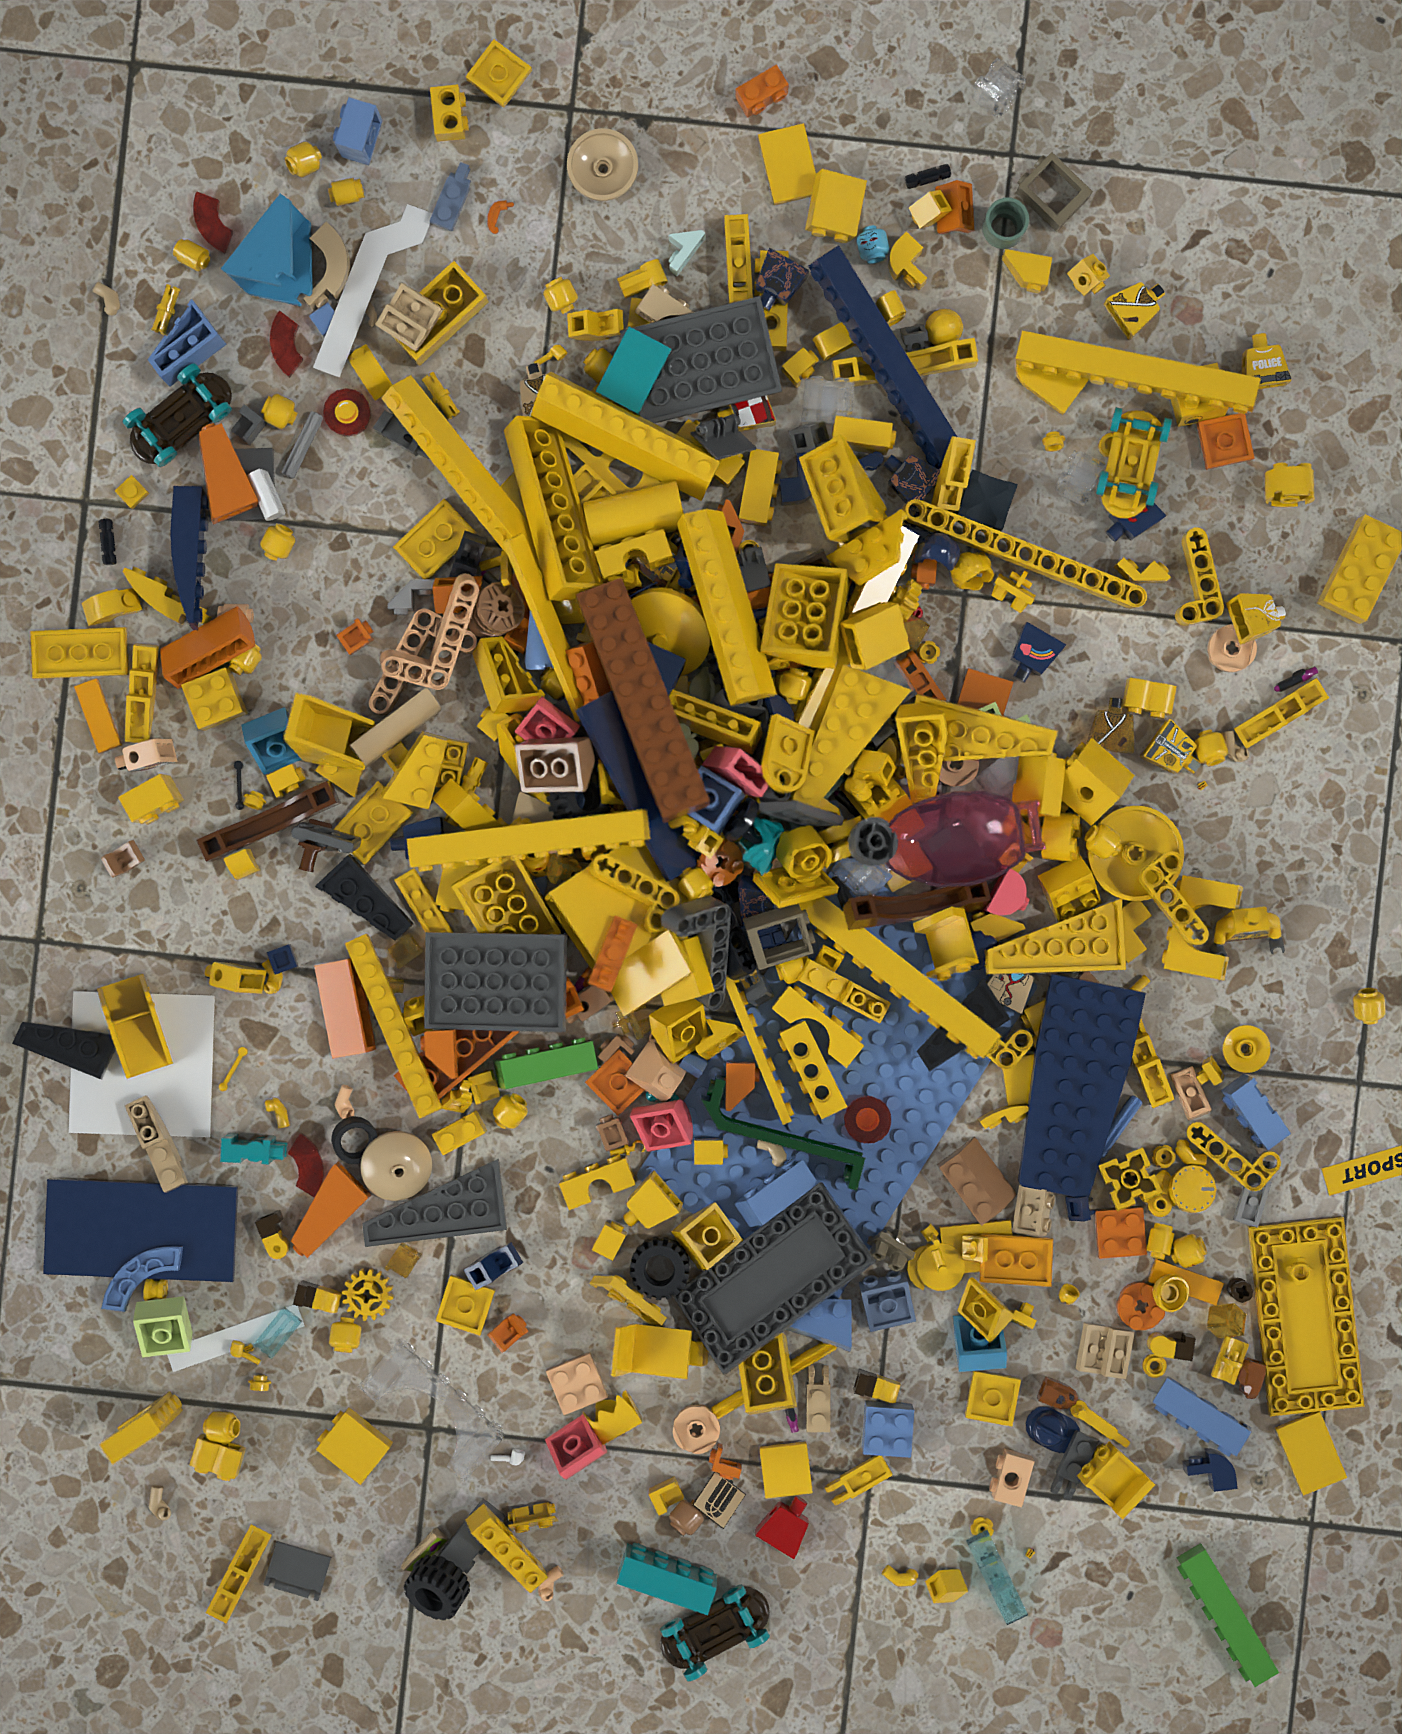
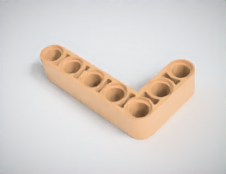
M461 574L456 578L430 658L425 659L393 649L385 650L380 655L379 660L385 675L435 690L444 689L448 685L479 593L478 585L473 576ZM466 583L472 584V588L469 591H461L462 585ZM457 606L465 607V610L460 614L453 612ZM448 629H458L455 635H446ZM443 650L450 651L449 656L445 658L439 657V653ZM390 659L397 661L393 667H388L385 664ZM412 666L420 667L417 673L408 672ZM436 672L443 673L440 679L434 680L431 678Z
M429 609L418 610L414 614L396 650L421 657L431 636L436 638L443 617ZM426 614L430 615L431 623L428 626H421L420 618ZM452 628V634L450 636L455 635L458 629ZM466 629L464 638L472 637L474 643L469 649L463 648L461 644L459 651L465 654H472L479 640L472 632ZM417 635L420 637V644L412 648L409 646V639ZM391 659L387 666L393 667L397 661ZM415 666L409 668L408 672L412 673ZM384 673L369 700L370 709L381 716L387 715L392 711L407 683L397 679V687L390 690L387 688L386 683L391 677ZM380 698H385L387 701L386 708L381 711L377 710L375 706L376 701Z

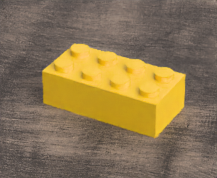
M455 261L449 264L419 292L444 308L419 349L415 351L393 337L419 366L489 303L484 292Z
M1366 514L1359 517L1317 604L1358 624L1366 622L1402 550V531Z

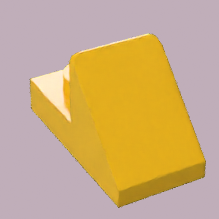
M706 1019L713 1035L704 1037L700 1044L694 1048L699 1056L709 1060L743 1037L745 1032L735 1024Z

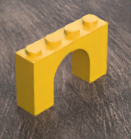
M1182 875V880H1178L1176 889L1194 912L1204 906H1217L1233 910L1239 909L1243 890L1242 886ZM1179 908L1175 913V917L1178 921L1183 922L1187 917V913ZM1173 925L1172 927L1169 926L1166 939L1169 940L1168 950H1164L1162 955V963L1165 964L1164 969L1225 981L1229 957L1199 951L1193 945L1188 944Z
M170 1391L124 1421L117 1427L118 1431L104 1439L99 1446L111 1464L114 1465L160 1434L183 1411L180 1399L176 1395H172Z

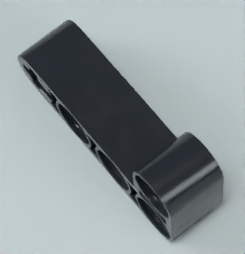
M736 881L721 887L716 886L712 888L713 894L711 895L728 905L731 910L727 976L732 980L743 978L756 970L755 958L731 907V904L739 901V883Z

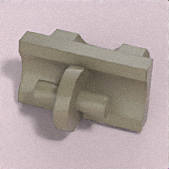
M894 1229L892 1232L888 1230L880 1231L875 1237L870 1236L867 1240V1244L871 1246L870 1253L874 1259L882 1260L885 1259V1256H888L890 1258L888 1268L895 1272L902 1270L906 1262L914 1259L915 1252L905 1246L906 1242L901 1239L902 1231L899 1229Z

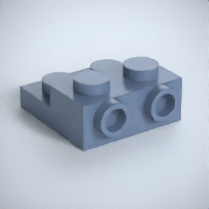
M892 1270L884 1277L877 1278L874 1275L865 1277L862 1282H859L870 1332L916 1322L905 1272L900 1273V1271L895 1272Z

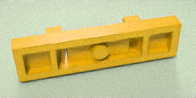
M748 214L724 215L729 304L753 298ZM734 283H745L740 287L734 285Z

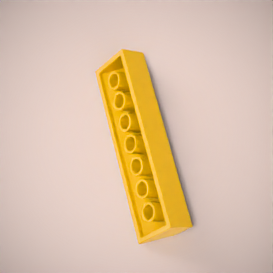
M553 372L546 374L531 412V416L664 483L677 481L678 490L700 501L703 500L722 460H716L706 449Z
M517 415L503 431L549 600L570 601L577 598L576 594L602 585L603 582L561 430L535 417Z
M710 509L684 513L677 522L730 706L777 695L766 655L761 653V638L724 513Z

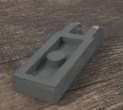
M306 822L299 823L291 831L292 837L296 840L298 839L301 842L307 839L315 841V844L318 846H332L341 853L354 852L360 847L362 840L354 835Z
M1078 1430L1074 1432L1056 1470L1057 1474L1050 1488L1052 1493L1057 1494L1063 1480L1066 1478L1069 1480L1063 1497L1071 1500L1076 1491L1077 1484L1081 1481L1077 1475L1081 1472L1082 1467L1090 1462L1099 1443L1097 1439Z

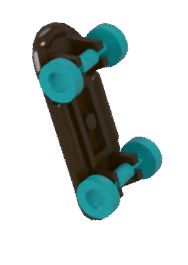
M196 363L190 364L177 376V379L183 385L146 414L142 408H136L126 415L122 423L127 429L132 428L130 445L135 456L147 464H156L158 467H163L170 463L177 456V451L197 436L204 426L223 420L232 411L230 406L232 392L227 381L215 373H200L201 369Z
M740 1584L732 1587L722 1595L721 1599L713 1602L708 1615L694 1612L683 1619L679 1617L670 1620L660 1628L662 1633L660 1649L664 1658L674 1667L687 1669L683 1675L687 1682H690L707 1672L708 1668L704 1663L705 1661L746 1640L749 1648L760 1646L770 1638L767 1629H763L770 1615L768 1601L757 1589L744 1588Z

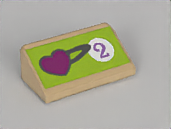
M437 1527L434 1528L403 1560L401 1569L412 1572L421 1558L427 1555H434L448 1541V1538Z

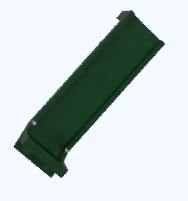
M716 1075L715 1080L710 1079L707 1095L711 1097L701 1095V1101L718 1129L849 1163L850 1165H845L842 1178H844L848 1189L858 1190L866 1157H862L863 1152L727 1117L719 1107L726 1077Z

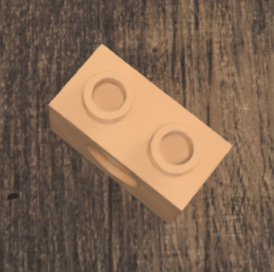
M1004 1448L1003 1454H999L997 1457V1476L992 1478L989 1488L994 1500L1022 1508L1035 1462L1032 1456ZM1013 1472L1017 1474L1014 1481H1005V1476L1008 1473Z

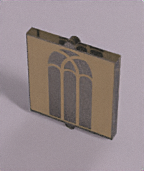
M713 1472L692 1506L705 1515L706 1520L710 1519L721 1529H724L746 1494L736 1487L732 1480L722 1478L720 1473Z

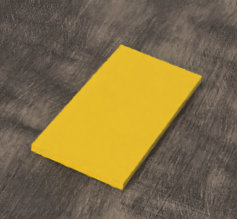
M1344 1217L1258 1225V1227L1248 1226L1262 1362L1266 1364L1264 1381L1268 1415L1272 1417L1365 1407ZM1299 1257H1304L1307 1260V1265L1314 1269L1315 1276L1309 1278L1303 1285L1298 1286L1294 1283L1293 1277L1286 1273V1267L1296 1263ZM1301 1269L1298 1270L1300 1274L1303 1272Z

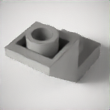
M435 579L410 580L388 603V609L394 611V615H408V611H414V592H417L418 596H431Z

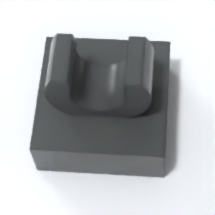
M924 324L900 328L901 338L908 352H912V345L914 343H919L920 349H925L924 341H928V333Z

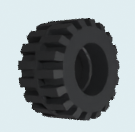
M595 768L592 769L587 789L582 791L584 795V806L582 809L576 803L575 791L549 792L550 795L546 797L547 802H550L549 812L553 811L554 815L552 817L555 820L605 815L611 810L608 807L609 804H601L599 773L596 772Z
M657 1236L651 1240H645L642 1245L636 1248L631 1259L630 1277H632V1283L634 1287L638 1288L639 1293L646 1294V1297L649 1299L655 1297L656 1300H661L665 1297L666 1299L672 1298V1295L680 1293V1290L685 1287L689 1278V1257L683 1247L679 1246L678 1242L674 1239L673 1241L669 1240V1237L659 1238ZM653 1256H666L673 1262L674 1272L670 1278L657 1281L647 1274L646 1263Z
M427 1555L419 1560L406 1579L404 1590L406 1591V1597L415 1609L427 1617L443 1621L455 1616L470 1592V1583L467 1581L466 1574L452 1561H448L444 1557L440 1558L437 1555Z

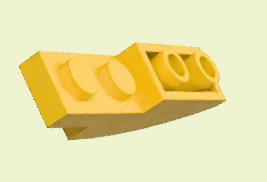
M134 566L132 570L124 567L122 572L128 582L150 606L166 617L182 625L184 624L186 615L180 597L172 594V597L169 598L173 589L167 587V581L157 576L153 580L145 577L147 572ZM202 608L203 618L201 623L206 624L211 621L212 617L206 615L207 610Z
M807 958L802 972L796 978L878 1023H881L891 1005V1002Z

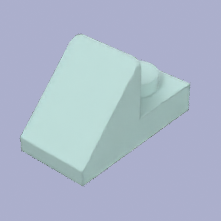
M703 230L668 235L669 241L680 249V252L676 250L669 259L671 263L669 265L670 272L677 277L706 239V233Z

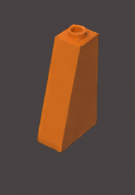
M211 423L204 426L202 431L199 432V443L211 521L214 525L257 507L258 499L222 423L218 425Z
M339 1161L331 1167L291 1240L294 1244L292 1246L293 1249L300 1256L305 1255L308 1258L372 1195Z

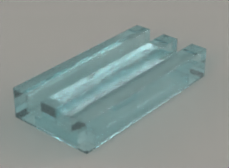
M284 1306L253 1345L259 1347L263 1353H266L272 1359L301 1324L302 1320ZM283 1314H286L288 1317L285 1319V1321L281 1324V1326L277 1329V1331L273 1334L269 1341L266 1344H263V1339L267 1336V1334L271 1331V1329L275 1326V1324L279 1321ZM293 1320L295 1322L294 1325L272 1351L269 1348L288 1323Z

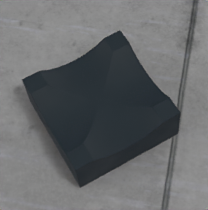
M972 469L957 515L1001 532L1018 484L997 479Z

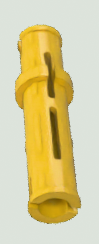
M476 756L467 774L462 778L461 787L466 792L469 789L475 792L476 788L480 786L482 775L489 764ZM447 814L444 821L458 827V823Z

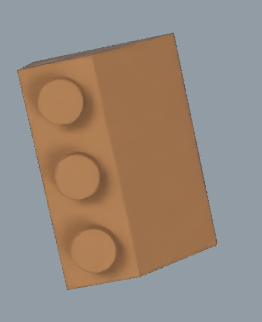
M589 737L529 739L515 745L522 793L585 791L587 789L595 762L593 744Z
M973 1137L937 1164L981 1226L999 1214L1017 1195L976 1137Z

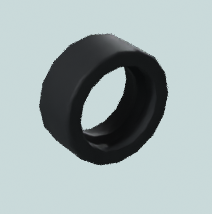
M351 1116L343 1119L335 1126L331 1142L336 1155L342 1161L348 1164H361V1158L365 1149L378 1136L375 1128L368 1120L362 1117ZM353 1128L364 1129L369 1137L366 1147L355 1153L345 1151L341 1145V1138L344 1133Z

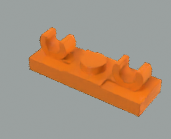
M616 915L613 917L588 984L607 992L612 991L638 924Z

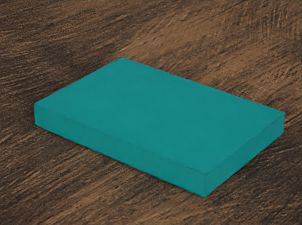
M628 327L596 392L639 414L672 349Z

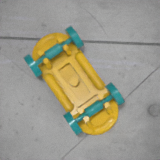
M1115 407L1110 431H1114L1106 470L1100 473L1096 494L1101 495L1102 504L1111 515L1127 519L1141 513L1146 505L1152 507L1154 505L1158 483L1153 482L1160 445L1161 442L1166 443L1168 440L1172 419L1164 418L1163 425H1161V422L1151 413L1133 410L1122 414L1123 408Z

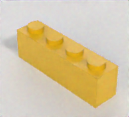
M674 689L672 690L669 699L679 723L686 724L690 731L728 746L739 748L753 755L763 735L759 721Z

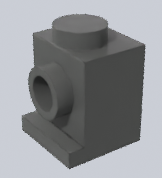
M825 421L802 425L789 430L795 454L812 451L830 441Z

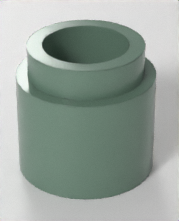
M1001 198L995 201L989 207L982 225L983 235L987 242L999 249H1009L1016 246L1027 230L1029 224L1028 211L1023 203L1014 198ZM1001 217L1010 219L1015 225V235L1012 237L998 235L991 227L992 222Z

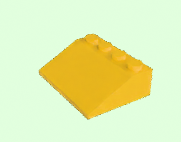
M775 563L761 653L810 667L836 669L842 632L840 622L844 619L849 588L847 569Z
M511 856L502 857V862L488 863L487 861L451 885L478 933L561 934V928L556 918L544 901V897L522 860L511 861Z

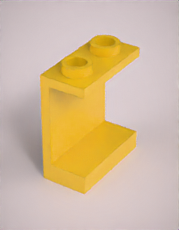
M951 906L913 923L914 931L926 934L935 968L926 972L928 978H935L937 981L948 980L951 978V974L967 972L971 970L970 966L979 963L963 908Z

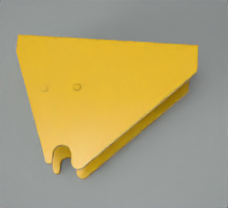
M841 435L799 457L828 539L848 543L853 540L848 531L868 520L881 522L888 518L885 513L887 511L886 505L848 442Z
M295 693L284 740L304 762L365 770L364 762L344 754L351 727L372 729L376 724L371 719L310 695Z
M144 974L97 988L101 1007L127 1079L173 1064L154 1007L155 1003L152 1001L149 992L150 988L147 986Z

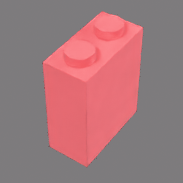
M715 746L702 764L703 767L742 790L745 795L762 797L769 787L764 779L762 767L739 748Z

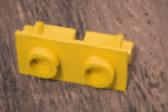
M546 1502L533 1505L534 1514L530 1515L529 1506L512 1509L507 1514L509 1522L513 1521V1524L508 1525V1527L512 1531L515 1530V1533L530 1531L529 1527L539 1526L540 1529L552 1527L553 1522H558V1518L552 1516V1513H556L555 1504Z

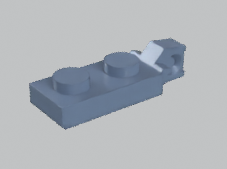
M460 162L456 173L451 172L449 177H447L429 220L430 223L451 232L453 231L470 191L471 180L467 179L471 170L469 165Z

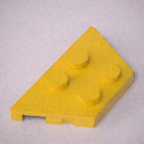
M900 509L827 555V559L838 568L847 569L848 576L860 586L900 562L901 545L905 534L901 530L903 520H907V513Z

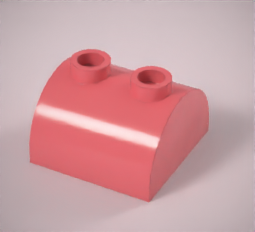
M541 696L514 732L526 741L529 739L572 738L580 725Z
M1004 868L990 893L991 901L984 908V911L987 913L1009 915L1017 910L1024 911L1030 901V898L1026 897V884L1021 875L1011 868Z
M674 1100L633 1108L630 1117L647 1152L690 1145L692 1143V1119L684 1101Z
M583 1414L545 1439L559 1474L566 1480L607 1453L605 1444H601Z

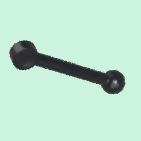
M241 761L234 762V768L237 771V802L235 807L238 810H242L245 806L242 802L241 770L244 764Z

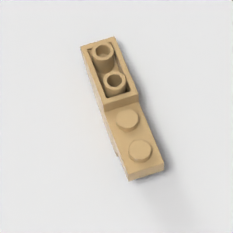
M145 1095L124 1105L141 1147L146 1149L163 1192L167 1193L188 1183L180 1164L182 1160L178 1150L148 1096Z

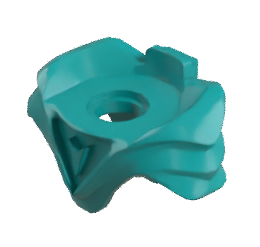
M756 817L752 823L763 837V843L756 845L742 837L740 844L746 850L743 854L744 861L749 862L751 867L756 868L763 876L773 866L771 861L777 857L776 849L780 842L779 837L785 830L779 822H771Z

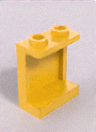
M1110 1441L1099 1449L1097 1455L1088 1464L1084 1465L1081 1472L1077 1475L1081 1482L1107 1503L1121 1519H1124L1155 1486L1153 1481Z

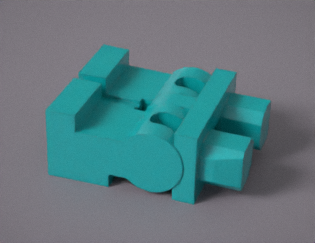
M228 1133L221 1139L220 1162L241 1163L248 1159L251 1162L262 1160L261 1164L269 1165L275 1159L283 1160L284 1157L288 1156V1142L276 1141V1136L269 1135L268 1137H257L254 1140L238 1139L239 1133Z

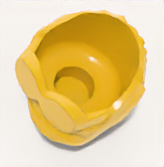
M984 552L961 553L954 569L950 571L952 581L959 589L978 591L983 587L984 582L989 583L994 577L991 561ZM977 574H982V577H974V576H976Z

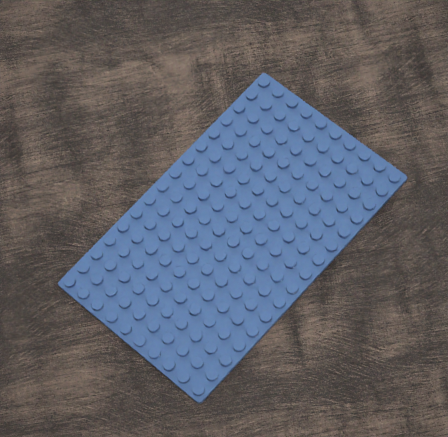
M842 860L837 861L828 874L830 878L838 876L840 881H846L844 884L849 887L853 898L867 895L898 896L856 868L842 865L840 863ZM837 894L825 897L843 911ZM919 920L865 928L923 975L926 976V972L935 969L926 934L914 931L913 923ZM798 923L784 944L803 939ZM812 923L806 925L807 930L812 929L816 942L811 944L814 953L807 955L809 959L814 961L823 945L842 954L833 947L835 941L830 937L824 940L814 931L817 927ZM847 951L835 973L891 1002L881 1023L862 1015L801 981L793 984H787L784 980L780 981L776 966H771L767 969L764 977L775 997L758 1007L751 1003L745 1005L748 1014L753 1013L758 1025L754 1027L757 1036L762 1035L767 1046L763 1050L766 1058H772L776 1071L772 1072L775 1080H781L785 1093L781 1095L785 1103L790 1102L795 1115L791 1116V1122L782 1124L761 1071L759 1082H755V1088L731 1111H725V1082L719 1105L720 1110L730 1118L863 1152L862 1157H866L858 1190L856 1191L848 1189L844 1178H842L845 1165H850L849 1163L782 1146L787 1155V1160L784 1164L792 1159L794 1161L803 1160L817 1182H822L865 1246L870 1250L871 1246L867 1244L868 1238L870 1236L875 1237L883 1230L991 1060L987 1056L984 1059L980 1056L975 1059L964 1049L929 1072L916 1051L937 1029L927 1021L930 1016L923 1011L918 1014L910 1008L908 1004L911 1001L904 996L899 999L891 993L889 989L892 986L885 981L880 984L870 975L873 971L866 966L862 970L851 961L854 956ZM985 967L980 970H969L963 973L956 972L951 974L950 979L944 981H937L935 978L928 979L961 1004L983 978L986 981L991 974L986 975ZM1034 982L1032 983L1025 1006L1037 989V985ZM788 985L792 988L797 985L807 993L805 998L812 1003L816 1000L826 1008L823 1013L830 1018L832 1015H835L844 1023L843 1029L848 1033L853 1030L863 1038L860 1042L864 1047L847 1068L827 1053L829 1037L826 1028L820 1022L810 1018H802L789 1023L771 1008ZM1001 1004L1010 1020L995 1029V1031L1002 1036L1000 1040L1004 1041L1020 1013ZM737 1016L733 1024L743 1029L739 1017ZM802 1020L806 1021L847 1105L846 1108L824 1119H821L819 1114L814 1116L809 1105L812 1099L809 1093L804 1095L798 1083L802 1078L799 1072L793 1073L787 1061L791 1059L788 1050L783 1052L777 1040L781 1037L780 1031ZM746 1034L710 1058L702 1075L696 1080L684 1099L692 1119V1143L690 1145L651 1151L637 1173V1178L643 1182L655 1170L683 1203L682 1207L692 1214L716 1202L743 1240L763 1225L749 1227L734 1203L753 1187L757 1188L763 1184V1180L773 1173L777 1174L783 1169L772 1164V1157L769 1151L756 1148L758 1139L718 1129L701 1101V1095L711 1097L707 1095L710 1079L715 1080L716 1075L726 1077V1061L755 1062V1068H759ZM799 1042L794 1046V1053L797 1055H803L807 1051L805 1043ZM808 1064L804 1069L805 1075L809 1077L816 1075L818 1071L817 1066L814 1064ZM821 1085L815 1089V1095L818 1098H824L828 1094L826 1086ZM863 1108H872L879 1115L878 1126L871 1131L861 1130L856 1123V1115ZM694 1138H723V1144H728V1158H723V1165H694ZM848 1283L827 1299H839Z

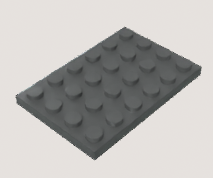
M760 296L633 327V329L672 349L640 411L641 417L653 423L782 392ZM627 329L620 331L622 338Z
M426 932L424 1029L566 1032L567 935Z

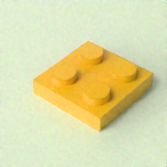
M493 39L465 77L467 81L504 108L531 73L532 67Z
M451 1274L435 1321L480 1336L496 1289L484 1286L475 1290L470 1280Z
M980 1370L973 1371L965 1418L1012 1427L1021 1379Z

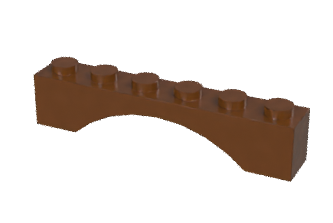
M325 781L277 806L212 832L196 841L205 861L213 862L341 804L332 782Z
M986 878L962 881L945 888L914 895L891 897L867 895L849 898L843 907V912L849 931L921 920L951 906L963 908L965 913L984 910L990 903L991 896Z

